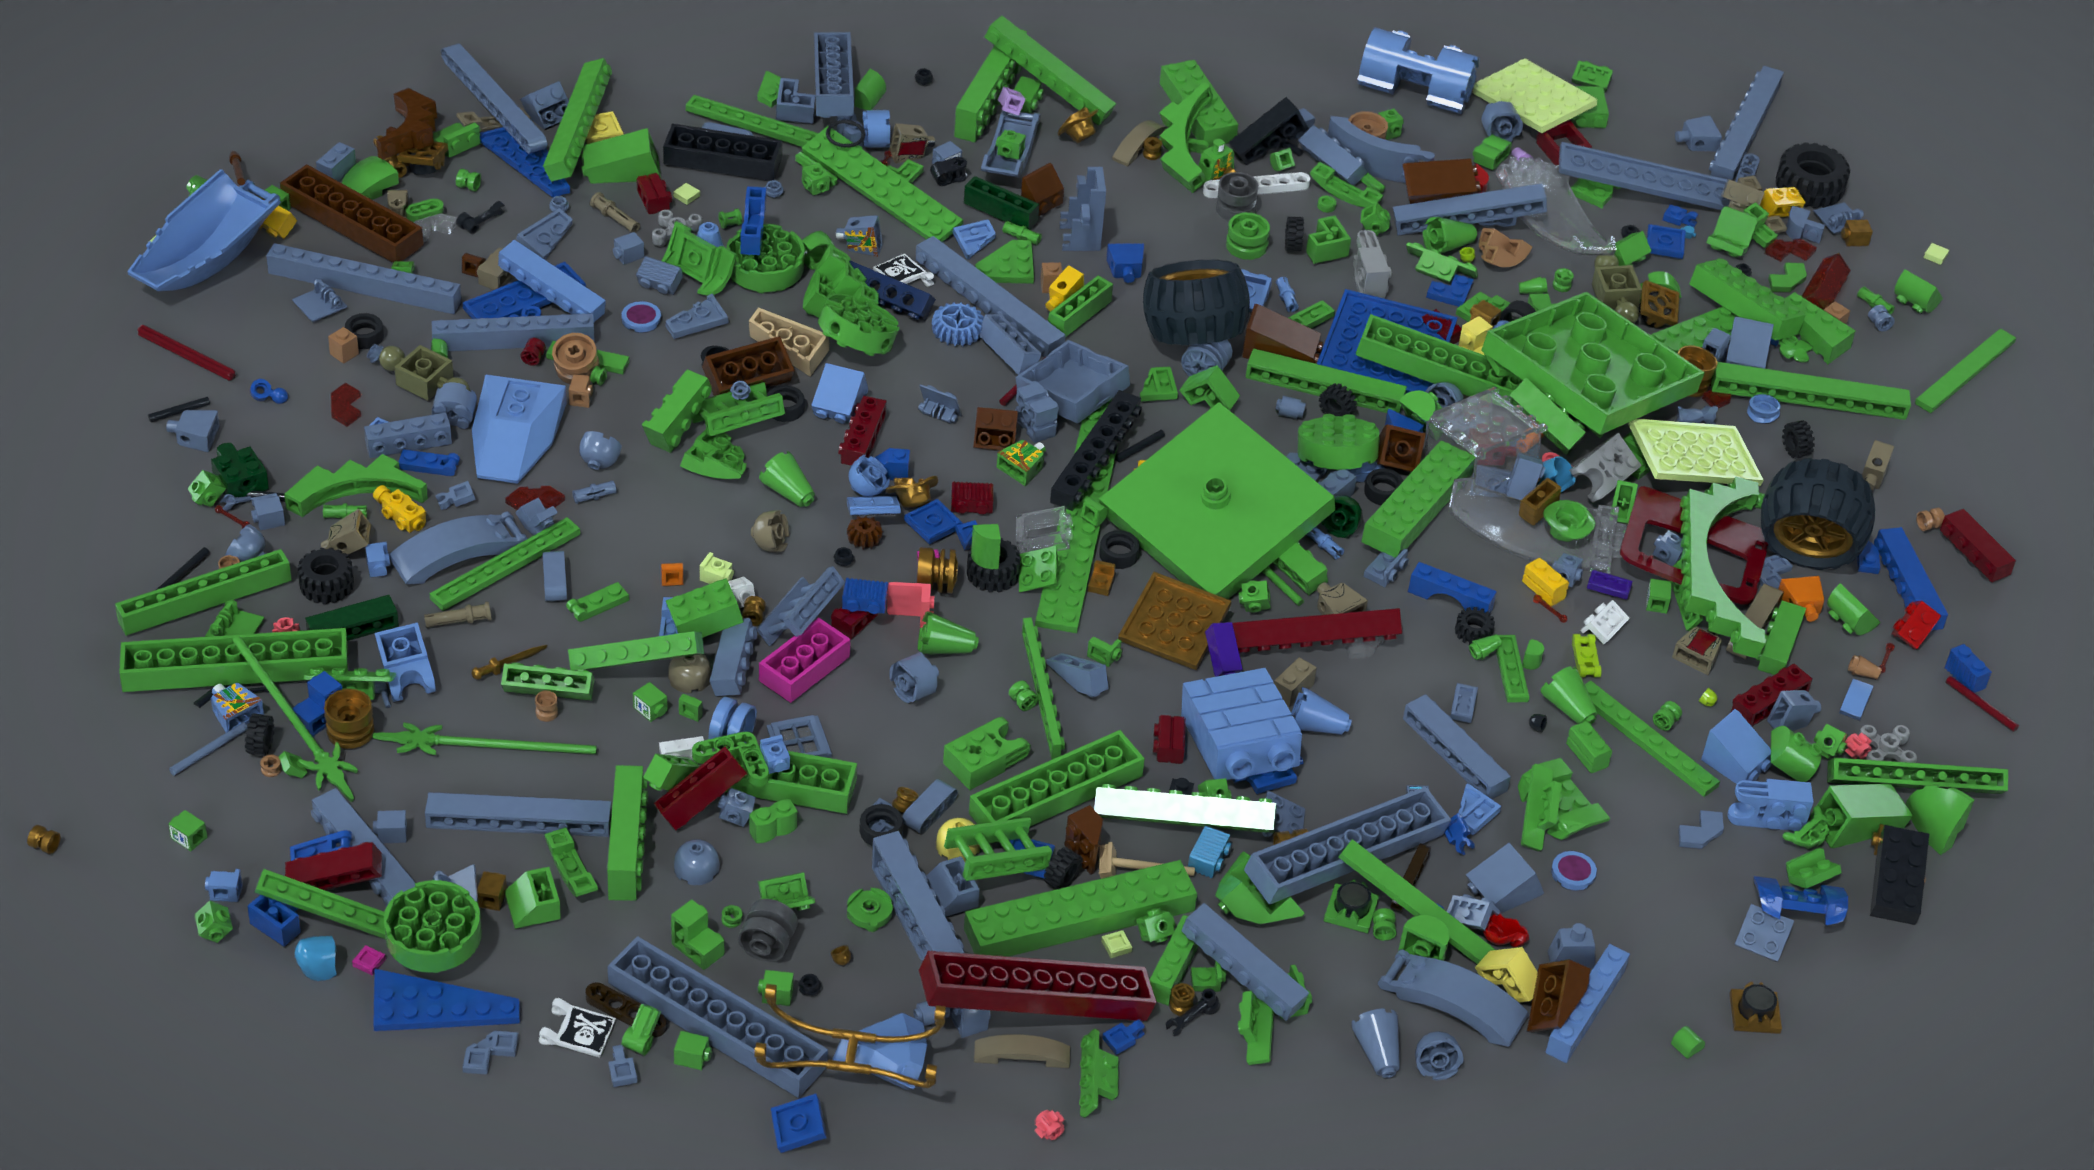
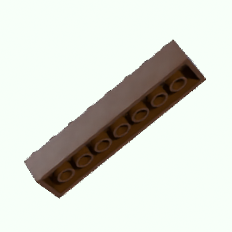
M307 164L280 182V189L289 194L290 206L393 263L394 261H403L424 245L421 226Z

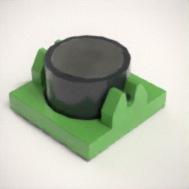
M1355 879L1343 885L1335 883L1324 916V922L1368 934L1379 895L1370 893L1365 882L1360 884Z

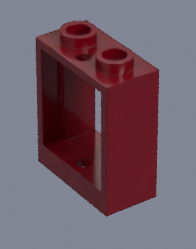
M1571 121L1563 122L1543 133L1538 131L1536 143L1557 169L1559 168L1560 147L1554 140L1567 137L1574 145L1592 149L1591 144Z

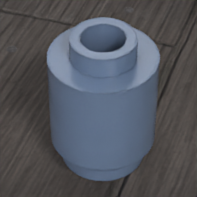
M1283 396L1282 399L1278 398L1275 410L1279 411L1278 415L1302 419L1306 403L1301 402L1299 399Z
M927 1001L917 1003L916 1009L913 1010L914 1018L923 1022L924 1026L935 1024L936 1007L928 1006ZM946 1007L945 1018H949L950 1009Z

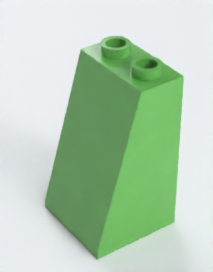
M648 128L583 146L581 160L584 166H582V172L584 177H588L590 184L637 182L638 176H648L653 173H658L661 178L659 155Z
M1892 784L1829 786L1817 806L1821 807L1823 815L1826 816L1828 828L1830 829L1825 837L1830 848L1872 839L1873 832L1877 833L1880 824L1904 829L1913 816Z

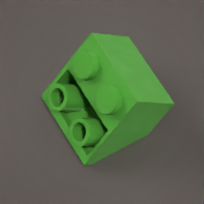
M550 867L526 871L504 891L515 929L561 919L560 900Z

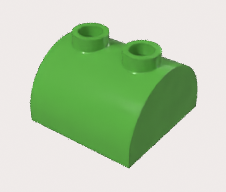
M1906 269L1900 275L1894 290L1895 294L1898 295L1896 299L1903 304H1906L1907 301L1912 303V309L1920 314L1923 311L1927 313L1932 312L1943 299L1937 287Z
M1417 390L1406 393L1399 399L1406 417L1423 424V431L1436 440L1444 427L1440 414L1443 408L1437 403L1438 398L1432 392L1427 393Z
M1841 583L1830 594L1827 605L1831 610L1828 613L1836 621L1841 619L1844 622L1842 627L1850 634L1855 632L1857 635H1864L1881 623Z
M1779 726L1771 731V763L1795 780L1807 782L1820 765L1821 748L1818 744H1811L1805 740L1802 733H1795L1786 726Z
M1430 915L1414 916L1403 927L1399 950H1405L1412 955L1444 961L1450 937L1449 930L1444 922L1437 917Z

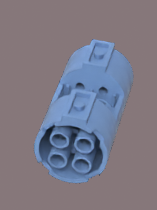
M1376 27L1372 30L1360 65L1359 85L1393 94L1400 80H1406L1429 87L1426 99L1428 105L1459 114L1463 113L1465 109L1464 102L1468 103L1477 77V70L1475 68L1479 67L1480 58L1478 56L1464 53L1459 47L1450 45L1449 47L1444 46L1436 61L1432 56L1425 55L1422 57L1417 55L1418 53L1411 51V38L1407 32L1401 30L1390 32Z

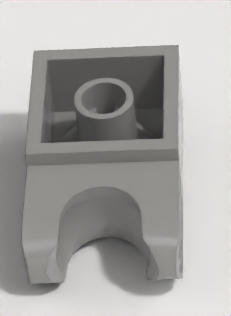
M1370 230L1359 231L1356 240L1358 252L1353 258L1355 269L1353 278L1358 292L1385 299L1386 293L1389 292L1388 279L1391 278V267L1387 265L1386 254H1383L1375 232Z
M1617 433L1602 442L1569 471L1574 478L1578 475H1585L1590 479L1592 490L1588 494V498L1594 503L1611 492L1616 487L1618 480L1624 481L1642 465L1620 434Z

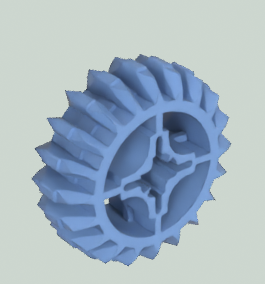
M953 302L952 305L946 303L945 307L940 306L939 310H935L932 318V330L935 337L940 338V342L946 341L947 345L954 344V346L961 345L962 347L964 344L971 345L972 342H977L978 338H981L979 334L982 329L981 325L984 316L980 310H976V306L970 307L969 303L963 305L962 302L960 304Z

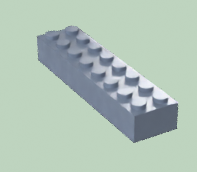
M814 32L816 116L822 118H829L831 116L847 118L854 116L850 32Z

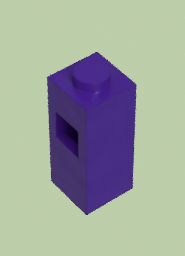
M1232 622L1212 623L1205 631L1215 677L1241 672L1243 669Z

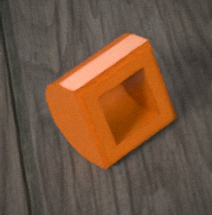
M683 563L661 564L662 586L683 585Z

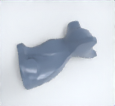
M1681 406L1677 408V422L1700 423L1704 421L1706 424L1716 425L1714 420L1718 411L1717 406H1704L1702 410L1696 408L1684 409Z

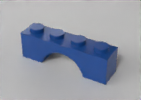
M747 186L744 224L742 223L740 254L760 255L766 211L765 187Z
M1418 562L1412 572L1408 588L1409 593L1424 599H1428L1434 594H1447L1458 600L1465 611L1468 607L1471 610L1477 607L1479 611L1481 608L1485 609L1484 613L1487 611L1491 613L1497 593L1495 590Z

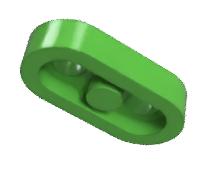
M428 199L411 204L406 208V218L417 223L438 217L444 212L443 202L439 199Z

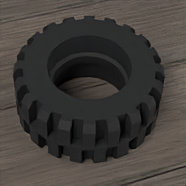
M1808 142L1802 143V145L1796 144L1788 148L1781 156L1776 174V185L1778 188L1795 187L1806 202L1804 207L1824 208L1829 205L1832 206L1842 199L1850 176V167L1841 153L1838 154L1837 150L1830 149L1826 145L1821 146L1818 143L1809 144Z

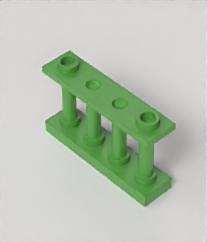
M757 383L749 386L751 392L748 398L744 400L734 399L731 392L706 398L701 405L700 412L697 415L695 414L692 422L697 423L705 420L707 434L713 436L784 415L783 398L780 393L767 396L765 383Z
M1030 817L949 828L944 844L945 849L959 848L965 857L963 877L966 881L1044 870L1046 867H1049L1048 863L1052 855V850L1049 846L1035 847L1029 838ZM1020 839L1026 849L1015 850L1009 840ZM1000 842L1006 852L995 853L989 843ZM979 845L985 855L974 856L968 846Z

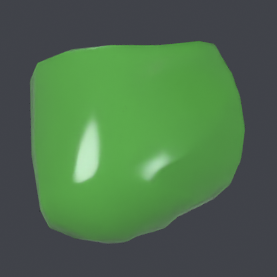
M823 231L810 233L802 239L804 244V264L808 268L816 270L829 245L834 246L831 238Z

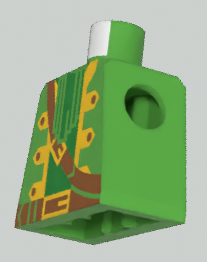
M1215 139L1213 146L1204 150L1201 154L1199 167L1203 170L1206 182L1220 180L1225 170L1229 167L1234 169V152L1225 145L1222 139Z
M1020 440L997 453L996 467L1022 485L1027 486L1043 468L1044 453L1046 452L1045 446L1040 442L1033 446L1025 440Z

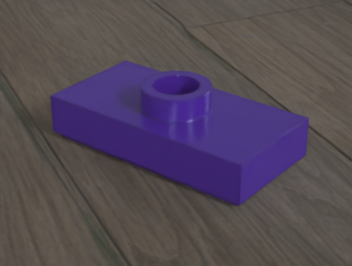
M1592 570L1587 589L1627 600L1633 581Z

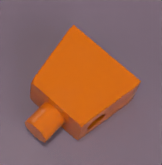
M1820 577L1781 579L1779 590L1784 591L1782 600L1805 607L1804 616L1807 621L1817 620L1824 604Z

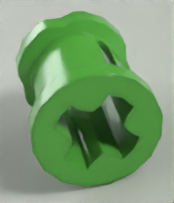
M738 208L731 212H719V223L722 229L730 225H742V215Z

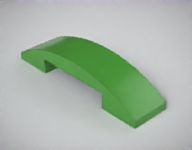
M1321 162L1310 171V175L1322 188L1333 196L1352 205L1368 207L1375 202L1379 203L1384 196L1369 187L1362 191L1334 176V169Z
M567 828L546 833L545 839L552 858L570 892L575 897L597 891L598 886L591 873L586 871L575 850L574 841Z

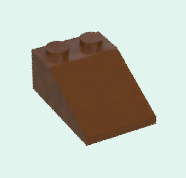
M1570 959L1539 964L1527 1031L1536 1032L1561 1028L1587 991L1590 968Z

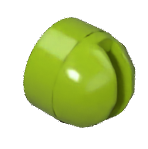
M1464 247L1459 251L1462 262L1471 263L1474 260L1475 250L1472 247Z
M1707 688L1699 702L1705 706H1713L1717 701V694L1712 689Z

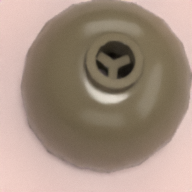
M772 510L760 514L751 528L752 538L759 548L767 552H782L788 545L784 541L785 537H789V525L785 514H780L781 510Z
M705 655L672 658L668 667V678L674 689L684 693H691V690L698 689L699 692L710 684L711 665Z

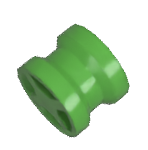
M1566 268L1557 269L1552 284L1553 288L1560 292H1567L1572 287L1574 274Z

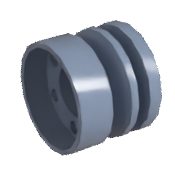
M1227 339L1200 345L1192 344L1183 354L1181 364L1188 376L1216 365L1223 370L1231 359L1233 350Z

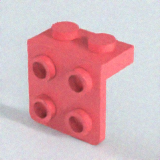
M889 582L887 613L889 615L921 616L920 628H923V625L926 624V622L922 621L927 611L934 613V611H930V609H934L935 596H930L931 584Z

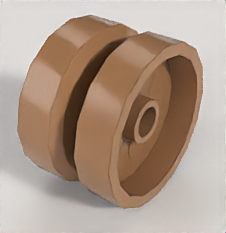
M1363 111L1357 112L1349 118V121L1359 129L1386 140L1388 123L1379 114Z
M569 333L563 335L553 346L552 356L555 370L563 382L571 384L573 374L591 376L594 367L599 366L595 343L585 334Z

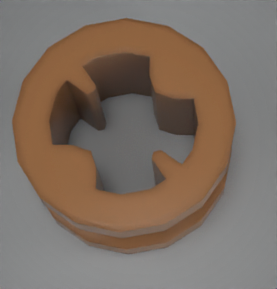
M267 755L260 761L261 772L264 776L275 777L280 774L282 766L278 756Z

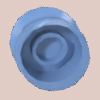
M1758 394L1750 399L1747 413L1754 422L1770 423L1779 417L1781 405L1778 400L1770 395Z

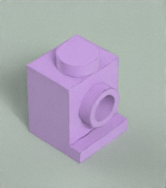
M1003 86L998 101L1002 104L1003 111L1019 116L1025 102V97L1019 91Z

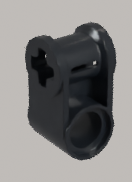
M955 157L945 161H938L931 166L930 172L940 186L962 182L967 179V172L965 171L967 160L963 157Z

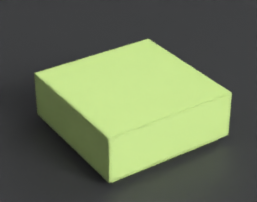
M685 183L673 191V197L688 205L700 197V191Z
M1932 243L1925 252L1924 258L1941 265L1948 256L1949 250Z
M1123 930L1102 936L1101 942L1110 958L1132 952V945Z

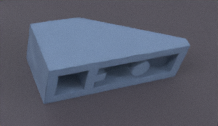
M1064 653L1046 659V664L1080 693L1087 694L1089 697H1096L1108 689L1105 664Z

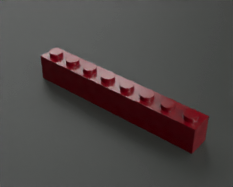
M1400 608L1232 623L1239 653L1250 652L1249 648L1258 647V651L1271 650L1270 646L1278 645L1279 649L1292 648L1291 644H1300V647H1312L1313 642H1321V646L1333 645L1336 640H1342V644L1355 643L1354 639L1363 638V642L1376 641L1375 637L1384 636V640L1397 639L1396 635L1402 634Z

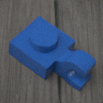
M1670 205L1663 214V221L1678 226L1683 223L1687 226L1695 227L1697 221L1694 220L1698 217V213L1693 211L1687 213L1688 210Z
M1140 1019L1127 1027L1120 1023L1104 1032L1102 1039L1117 1055L1135 1045L1136 1039L1145 1035L1142 1030L1145 1028V1025Z

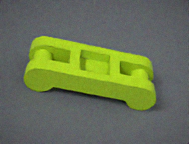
M1580 634L1572 635L1576 668L1581 677H1586V675H1593V678L1601 677V665H1599L1595 634H1588L1587 636H1581Z

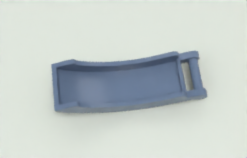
M1002 111L992 145L988 153L984 155L981 171L1020 177L1032 149L1040 120V113L1029 114L1020 112L1018 116ZM1004 130H1012L1026 135L1025 150L1019 160L997 155L998 147H996V140L998 136L1002 135Z
M1330 116L1328 137L1337 139L1342 148L1347 147L1353 153V157L1356 158L1358 156L1365 163L1366 171L1374 177L1406 183L1403 170L1404 163L1419 162V159L1424 160V162L1434 161L1435 154L1421 151L1420 146L1384 140L1359 129L1349 121V118Z
M508 511L501 515L468 516L438 524L415 535L391 552L389 559L405 584H424L429 577L448 566L470 558L500 555L528 538L525 534L521 533L513 521L514 517ZM504 525L508 527L514 537H511Z
M1405 950L1397 952L1396 960L1386 975L1382 976L1378 981V986L1381 989L1395 992L1400 1000L1427 1005L1457 1017L1476 1029L1487 1038L1489 1043L1509 1047L1529 1016L1528 1011L1518 1001L1482 976L1458 965L1434 958L1412 955ZM1407 965L1398 980L1394 981L1393 979L1401 967Z

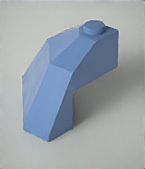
M900 1013L887 1020L868 1026L859 1032L874 1033L876 1036H906L922 1033L925 1030L923 1022ZM926 1038L907 1042L869 1043L858 1041L855 1063L871 1065V1067L888 1070L918 1080L924 1064L927 1041ZM840 1040L832 1060L845 1062L848 1040ZM873 1074L903 1089H914L915 1085L897 1079Z

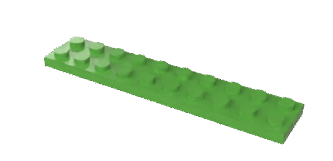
M827 127L802 147L804 154L820 163L821 166L926 240L934 236L943 243L953 234L954 227L964 224L962 218L860 147L843 148L832 144L826 137ZM831 128L830 136L834 141L843 144L853 143Z

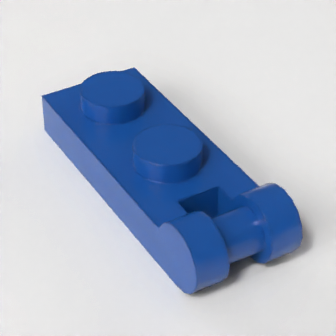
M403 449L398 462L400 470L453 476L460 457L455 453L442 455Z
M343 830L291 846V861L299 857L305 858L321 852L335 851L342 847H352L350 845L352 832ZM341 842V846L336 847V843Z

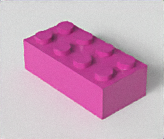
M818 617L800 636L792 637L759 662V681L791 703L850 657L851 639Z

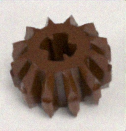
M857 516L856 520H851L847 528L849 543L854 544L855 548L860 546L863 550L865 547L872 549L874 545H878L883 532L880 522L875 521L874 517L869 519L867 516L864 518Z

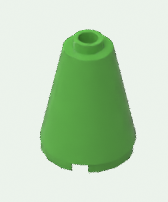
M1441 217L1429 218L1425 223L1428 224L1427 229L1423 230V241L1426 249H1434L1441 254L1473 243L1477 237V230L1474 225Z
M787 451V454L780 452L766 463V471L764 473L760 472L759 479L763 484L799 507H807L814 501L815 492L794 456L789 451Z
M927 611L922 621L926 622V624L923 625V628H920L917 650L923 653V655L971 653L973 649H977L979 637H976L974 631Z
M1569 666L1560 670L1551 677L1553 681L1549 685L1546 682L1542 686L1541 694L1577 724L1585 721L1593 724L1596 721L1597 711L1575 666L1573 668Z

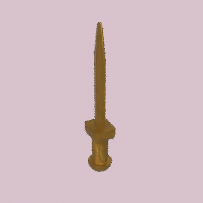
M547 645L533 647L499 661L495 657L491 658L488 665L473 668L471 672L472 677L479 680L481 676L491 672L494 675L500 674V668L504 667V663H516L531 657L547 648Z

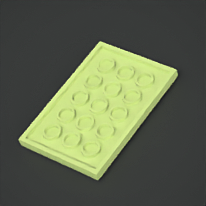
M1522 59L1479 80L1474 84L1472 90L1473 94L1489 103L1499 101L1511 102L1522 122L1540 133L1597 105V99L1527 59Z
M1635 419L1628 423L1655 479L1732 484L1735 476L1758 482L1759 486L1764 481L1736 426Z

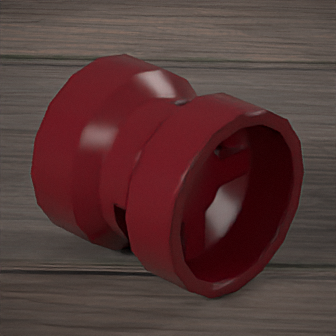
M538 338L528 339L525 348L520 354L522 361L531 366L537 365L546 350L545 343Z

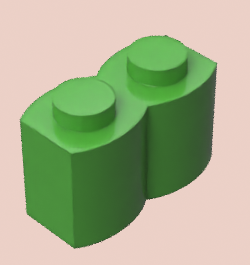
M1493 134L1488 138L1486 137L1481 145L1475 147L1473 162L1495 170L1509 156L1512 142Z
M790 799L777 801L770 807L758 808L749 814V833L756 843L768 842L776 836L787 835L797 829V809Z

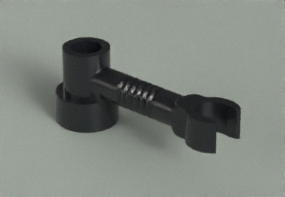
M497 201L489 210L475 218L471 217L467 212H463L457 217L456 224L474 234L479 229L478 224L492 216L502 215L505 211L501 208L505 205L501 201Z
M1210 988L1203 990L1201 1000L1180 1017L1169 1019L1166 1022V1029H1169L1171 1026H1177L1173 1030V1036H1178L1185 1024L1199 1014V1012L1203 1011L1209 1015L1216 1013L1219 1010V999L1215 991Z

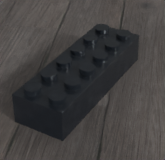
M679 124L671 125L663 145V164L766 181L775 180L782 160V140Z

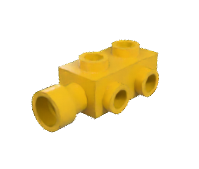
M384 485L375 489L373 498L382 504V514L386 519L392 518L401 531L405 529L411 533L414 530L420 531L424 528L426 511L422 506H418L407 494H404L399 489L391 493V490Z

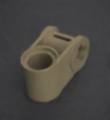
M387 190L389 209L406 218V208L408 207L407 190Z

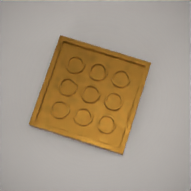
M1153 572L1119 633L1118 639L1134 647L1197 670L1208 650L1205 631L1212 623H1222L1231 606V600Z

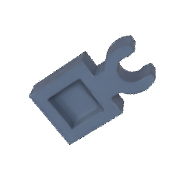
M468 481L450 487V492L436 495L441 510L447 509L451 504H455L457 507L476 500Z

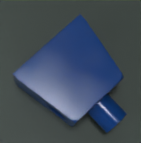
M1108 244L1106 260L1114 278H1123L1126 283H1131L1135 278L1141 277L1144 244Z

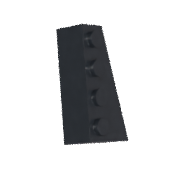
M1285 97L1228 143L1239 159L1245 165H1248L1266 155L1267 150L1280 147L1281 142L1287 139L1291 141L1296 138L1297 133L1301 131L1305 133L1309 128L1299 109Z

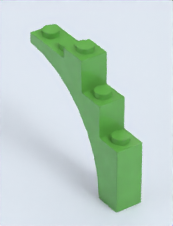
M1206 82L1196 88L1193 93L1183 99L1178 105L1172 101L1159 112L1163 124L1168 127L1160 135L1163 147L1169 151L1160 158L1163 169L1192 193L1206 182L1203 170L1193 161L1189 154L1191 128L1200 111L1213 98L1211 88Z
M382 454L367 468L349 460L334 474L317 465L284 495L286 509L304 517L313 509L329 501L360 493H374L375 489L381 485L386 486L391 490V493L399 489L411 499L424 503L428 499L427 484L399 470L398 461Z

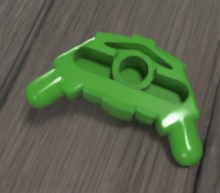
M1815 806L1813 808L1814 815L1812 820L1807 822L1799 831L1783 833V839L1806 849L1821 845L1830 830L1821 807Z

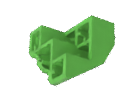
M831 244L810 279L803 298V309L808 314L819 318L827 297L833 294H847L855 296L856 301L865 303L867 300L878 305V292L865 283L866 277L858 268H853L849 263L850 257Z
M1244 851L1219 882L1215 895L1220 901L1217 905L1226 915L1230 912L1237 918L1257 924L1300 917L1305 914L1291 896L1270 905L1244 871L1250 855Z

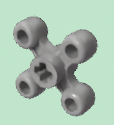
M662 210L658 215V222L660 226L666 229H655L652 232V242L655 246H664L667 240L671 238L676 221L691 228L693 232H698L699 226L703 224V218L699 214H691L688 220L685 221L680 217L674 218L670 210Z
M1872 725L1861 727L1859 734L1861 732L1872 740L1870 744L1876 748V750L1869 751L1865 760L1892 761L1895 759L1898 762H1917L1916 753L1911 750L1904 751L1899 746L1906 744L1909 739L1910 731L1906 726L1897 725L1892 733H1885L1882 736L1877 733L1876 728Z

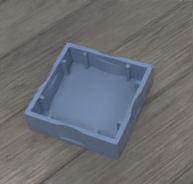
M1067 340L1050 352L1043 360L1033 364L1016 376V386L1018 389L1039 382L1048 391L1049 397L1057 402L1059 407L1057 415L1078 424L1111 400L1119 390L1123 391L1130 386L1129 366Z

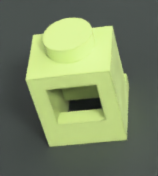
M711 552L708 553L700 564V581L712 584L725 578L731 581L733 578L734 570H732V563L714 557Z

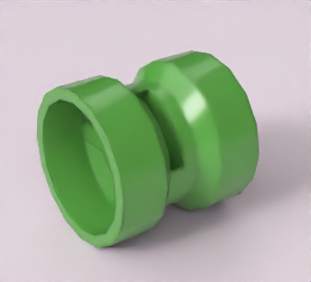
M461 168L456 176V186L460 188L467 187L475 192L478 190L481 183V174L477 172L470 173L468 170Z
M1018 681L1009 689V696L1012 700L1017 701V706L1022 711L1030 710L1038 702V696L1034 691L1030 690V686L1026 681Z
M1666 701L1661 706V709L1653 715V722L1659 729L1667 731L1681 718L1682 710L1675 702Z
M1381 908L1373 913V923L1375 924L1373 926V935L1375 938L1385 941L1395 937L1396 915L1393 910Z

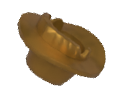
M1084 107L1069 116L1059 128L1058 135L1060 136L1066 132L1076 143H1080L1093 135L1095 128L1092 116L1098 112V109L1089 112L1088 108Z
M931 476L926 479H919L918 483H915L913 478H894L895 486L886 488V493L896 492L903 507L924 506L931 501L930 488L938 484V477Z

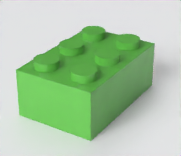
M727 578L666 600L678 634L696 631L702 632L703 638L744 622Z

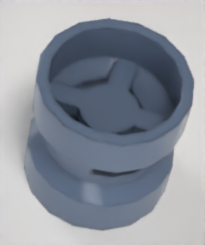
M1877 305L1868 313V318L1875 323L1879 331L1890 329L1895 322L1893 316L1888 313L1884 305Z

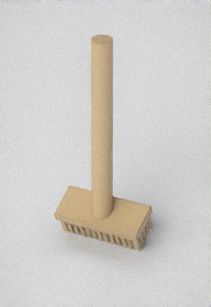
M1112 842L1100 845L1099 875L1101 879L1115 876L1116 867L1140 870L1163 864L1116 858L1117 852ZM1184 866L1188 876L1194 877L1195 867Z

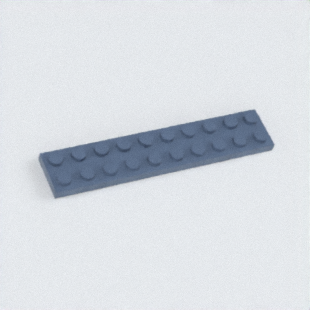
M1562 142L1560 145V174L1722 210L1723 207L1729 205L1730 200L1720 197L1727 179Z

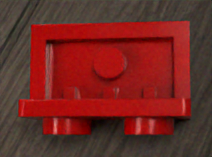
M1922 600L1911 602L1906 607V614L1902 619L1900 618L1893 625L1894 630L1891 633L1894 637L1901 638L1913 649H1918L1941 617L1939 613Z

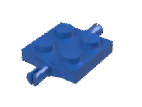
M1300 756V764H1299V765H1302V764H1303V759H1302L1301 756ZM1289 768L1285 771H1271L1250 775L1243 779H1232V781L1236 783L1246 780L1251 784L1255 793L1259 794L1267 790L1294 784L1297 781V776L1293 769Z

